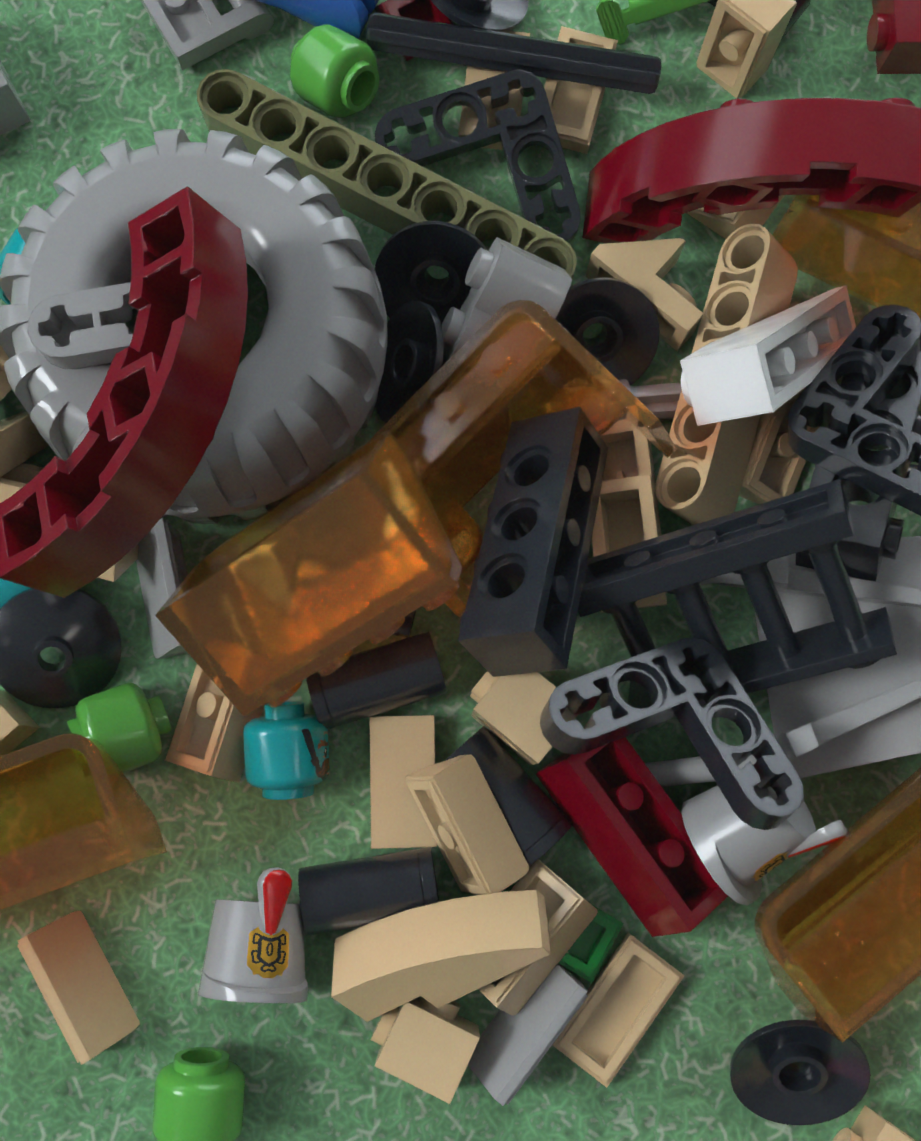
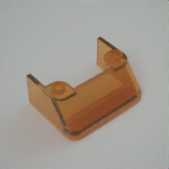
M516 300L507 303L497 310L353 456L346 471V486L354 501L453 613L461 618L466 609L470 588L459 576L476 560L482 544L481 529L475 519L464 509V506L500 471V458L505 451L512 422L581 407L599 435L607 432L624 415L667 458L677 448L660 420L543 307L533 301Z

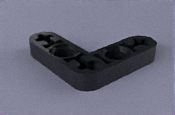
M524 70L505 72L395 108L384 114L377 123L375 130L376 143L421 166L501 142L523 218L536 224L544 216V205L541 195L538 194L529 200L526 192L544 191L555 183L560 182L562 190L552 189L551 191L552 202L557 213L567 212L570 218L563 222L562 233L557 236L563 238L568 243L576 236L581 220L579 204L545 89L540 79L531 72ZM513 89H519L523 97L533 96L534 99L528 102V112L526 115L517 117L514 108L495 112L497 126L488 128L486 107L481 98L491 96L493 109L509 102V91ZM463 105L471 108L478 117L477 126L471 134L465 137L452 136L443 126L444 117L451 108ZM433 115L435 134L441 144L431 147L429 134H426L411 141L412 151L407 154H401L397 146L387 147V143L395 139V128L405 126L409 134L426 131L427 128L423 117ZM538 145L550 152L553 158V166L547 174L542 177L533 178L521 171L518 159L524 149ZM542 227L545 230L551 232L549 227Z
M884 305L873 309L861 320L813 379V382L808 385L792 405L788 413V443L793 452L801 458L921 516V435L873 414L915 361L920 351L921 319L916 312L908 307ZM879 338L885 340L890 338L882 348L881 357L878 356ZM849 373H861L870 377L874 383L864 390L850 391L839 386L837 380ZM822 422L831 424L830 429L820 427L815 433L807 431V426L816 428ZM840 441L847 444L845 449L840 448ZM883 445L894 450L898 458L893 463L885 466H873L864 462L860 458L859 453L869 446ZM910 463H918V468L915 469L911 467L909 477L905 479L910 468Z
M680 639L566 681L554 689L541 712L540 727L546 740L559 751L574 755L589 752L677 717L734 813L741 821L752 828L761 830L777 828L800 807L804 798L803 784L798 773L728 663L713 645L702 639ZM683 665L687 671L698 670L703 678L700 680L696 675L684 676L680 668ZM624 681L640 684L649 693L651 706L639 709L628 705L620 697L618 684ZM702 698L706 703L709 702L706 707H701L699 704ZM598 700L602 708L591 715L584 728L578 720L566 722L562 717L567 707L573 715H580L593 710ZM723 717L733 721L743 734V745L732 746L722 742L714 734L712 718ZM750 755H753L757 760L754 765L750 761L742 769L738 767ZM756 785L760 789L771 787L775 791L777 798L775 800L772 797L760 799L755 793L754 787Z

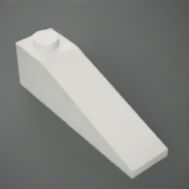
M847 286L831 289L705 345L680 360L682 367V393L685 401L693 408L697 426L774 412L813 382V379L856 328Z

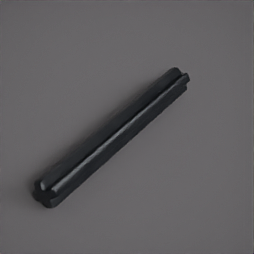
M377 12L370 15L366 30L367 44L374 51L507 72L524 70L538 77L646 94L655 93L662 68L661 59L657 56Z

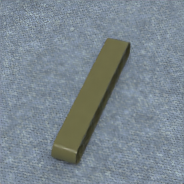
M230 69L216 70L207 74L200 82L197 89V102L209 132L210 130L224 131L242 137L249 153L254 155L257 154L263 145L284 153L294 160L302 178L312 174L321 180L334 194L340 208L392 235L406 226L427 221L426 218L433 213L442 212L453 218L448 223L466 229L481 242L498 237L565 269L573 281L577 265L576 254L571 245L563 238L239 72ZM228 107H239L233 113L220 114L222 110ZM280 133L293 134L284 141L275 142L271 140ZM333 159L346 162L337 169L321 167L325 162ZM382 186H392L399 189L396 194L388 197H381L373 193Z

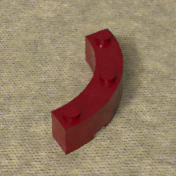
M795 98L759 102L747 99H733L723 103L720 108L666 122L615 147L590 171L582 238L605 244L653 240L661 234L681 226L682 214L703 207V212L714 215L772 208L779 201V196L819 195L818 207L864 211L899 218L921 202V108L915 107L912 101L905 98H888L882 101L846 98Z
M188 186L128 222L132 265L128 305L138 311L130 346L115 354L104 382L87 412L90 430L69 458L65 461L55 456L30 482L0 503V579L63 598L94 581L132 550L162 518L195 472L206 449L214 438L215 431L230 396L243 345L248 300L247 263L241 229Z

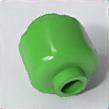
M328 24L314 27L296 43L291 54L290 78L293 89L301 99L330 116L345 118L364 110L370 105L377 93L380 78L376 55L367 43L340 28Z
M125 683L81 699L76 705V718L67 721L83 770L94 767L96 772L105 778L118 776L158 760L162 753L160 736L171 732L170 722L160 696L157 695L147 699L143 690L134 683Z
M195 1047L181 1050L175 1054L173 1062L164 1066L159 1071L155 1082L152 1126L153 1135L157 1141H235L240 1136L243 1126L245 1073L236 1063L229 1061L230 1054L227 1051L212 1047Z

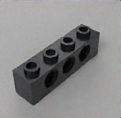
M879 338L878 356L881 357L882 348L890 338L887 340ZM921 344L915 361L873 413L921 435ZM849 373L843 376L840 386L850 391H861L871 386L874 382L865 374ZM840 441V448L845 449L847 444ZM872 445L859 453L860 458L864 462L873 466H885L893 463L898 458L894 450L883 445ZM910 464L905 479L909 477L911 467L917 469L918 465ZM816 465L809 489L840 479L848 503L852 501L869 503L866 505L849 503L854 536L841 539L837 546L849 577L876 582L882 558L895 560L898 553L904 520L894 518L897 504ZM803 552L796 553L797 566L814 569L809 554Z
M581 407L511 423L505 451L500 458V471L493 500L488 507V520L480 552L474 563V577L466 609L460 619V634L458 641L493 677L567 669L609 449Z

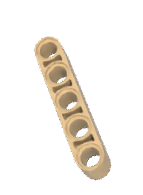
M751 223L741 226L724 241L718 256L692 353L711 342L789 308L797 280L798 267L792 256L762 225ZM681 390L656 480L655 492L658 501L692 526L733 513L738 502L760 415L697 426L693 408L685 401Z

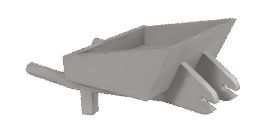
M921 536L901 537L896 559L882 558L876 582L849 577L862 613L886 607L891 621L897 655L882 658L868 667L859 669L844 668L767 689L774 737L800 778L921 754ZM796 553L768 562V569L793 632L834 621L815 569L797 566ZM733 572L710 578L700 583V585L714 583L745 588L741 575L734 574ZM755 612L759 642L767 640ZM750 755L738 767L742 769L750 761L754 765L757 760L753 755ZM700 756L645 763L661 787L715 781Z

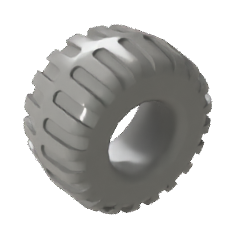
M182 129L154 132L156 145L132 150L125 139L112 143L100 149V153L105 160L102 164L82 176L74 165L53 182V187L59 196L46 211L33 204L18 227V232L25 242L21 255L6 253L1 268L0 287L11 304L0 306V345L9 357L4 364V370L11 388L51 449L59 458L66 461L90 430L87 412L104 382L111 363L79 369H62L52 365L31 344L27 333L28 318L35 306L42 300L54 295L131 283V242L128 222L188 186L241 229L246 263L256 270L266 286L269 310L261 338L238 366L227 405L212 442L206 449L195 472L172 506L162 517L168 515L176 516L188 522L199 524H218L219 517L225 515H236L243 520H249L270 514L267 505L290 495L294 502L304 498L317 488L315 479L329 466L338 470L353 452L356 434L360 428H367L373 416L384 371L387 349V314L381 285L357 228L350 218L343 215L336 197L321 180L312 174L302 178L292 158L267 145H263L257 154L254 155L249 153L242 137L238 135L210 130L207 143L190 142L185 131ZM71 319L61 321V332L56 335H50L61 347L70 344L69 337L71 332L80 330Z

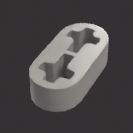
M131 283L59 294L42 300L33 308L28 318L27 333L31 344L52 365L62 369H79L112 363L115 354L129 347L133 337L132 332L125 324V322L132 320L133 307L128 305ZM71 319L80 330L71 332L69 337L70 344L61 347L50 335L60 333L62 329L61 321Z

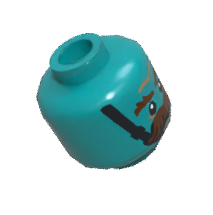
M286 701L265 704V716L254 718L244 726L245 776L251 786L262 789L263 798L287 800L304 798L315 794L314 785L324 781L330 772L328 729L318 722L316 715L304 713V702Z

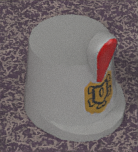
M718 785L683 802L681 814L684 827L704 866L725 894L735 902L746 906L760 897L762 888L761 878L786 859L843 841L848 836L847 829L841 820L832 822L816 831L812 815L804 800H802L800 807L777 828L769 830L752 828L741 821L730 807ZM757 785L754 787L755 793L760 799L772 797L775 800L777 798L775 791L771 787L766 789H760Z
M274 867L262 872L257 882L258 901L215 900L198 996L215 1000L248 1003H301L307 1001L308 983L305 979L304 923L300 904L287 903L293 885L292 878L285 869Z

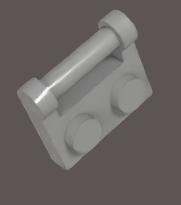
M140 0L182 71L244 38L252 40L268 32L274 24V18L266 5L256 0H229L234 9L222 16L212 0Z

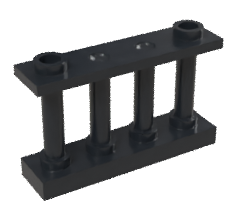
M840 479L607 552L587 560L578 608L580 617L600 611L611 613L630 656L634 657L656 649L635 602L664 592L674 594L692 637L705 640L722 654L747 694L844 668L859 669L868 667L882 658L897 655L891 621L886 607L862 613L837 546L841 539L854 536L849 503ZM803 552L809 554L834 621L793 632L767 564L771 560ZM733 572L734 574L741 575L767 640L728 650L700 583L704 580ZM683 665L680 668L684 676L696 675L700 680L703 678L698 670L687 671ZM630 681L627 704L639 709L649 708L651 706V698L647 690L640 684ZM702 698L701 701L699 702L700 706H703V705H706V704L709 703V702L706 703L703 698Z

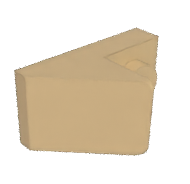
M681 238L599 244L591 253L585 277L588 279L601 277L615 278L628 282L638 288L648 298L656 311L660 330L659 337L678 351L692 336L704 314L696 307V302L689 292L677 284H667L662 280L677 263L686 241Z

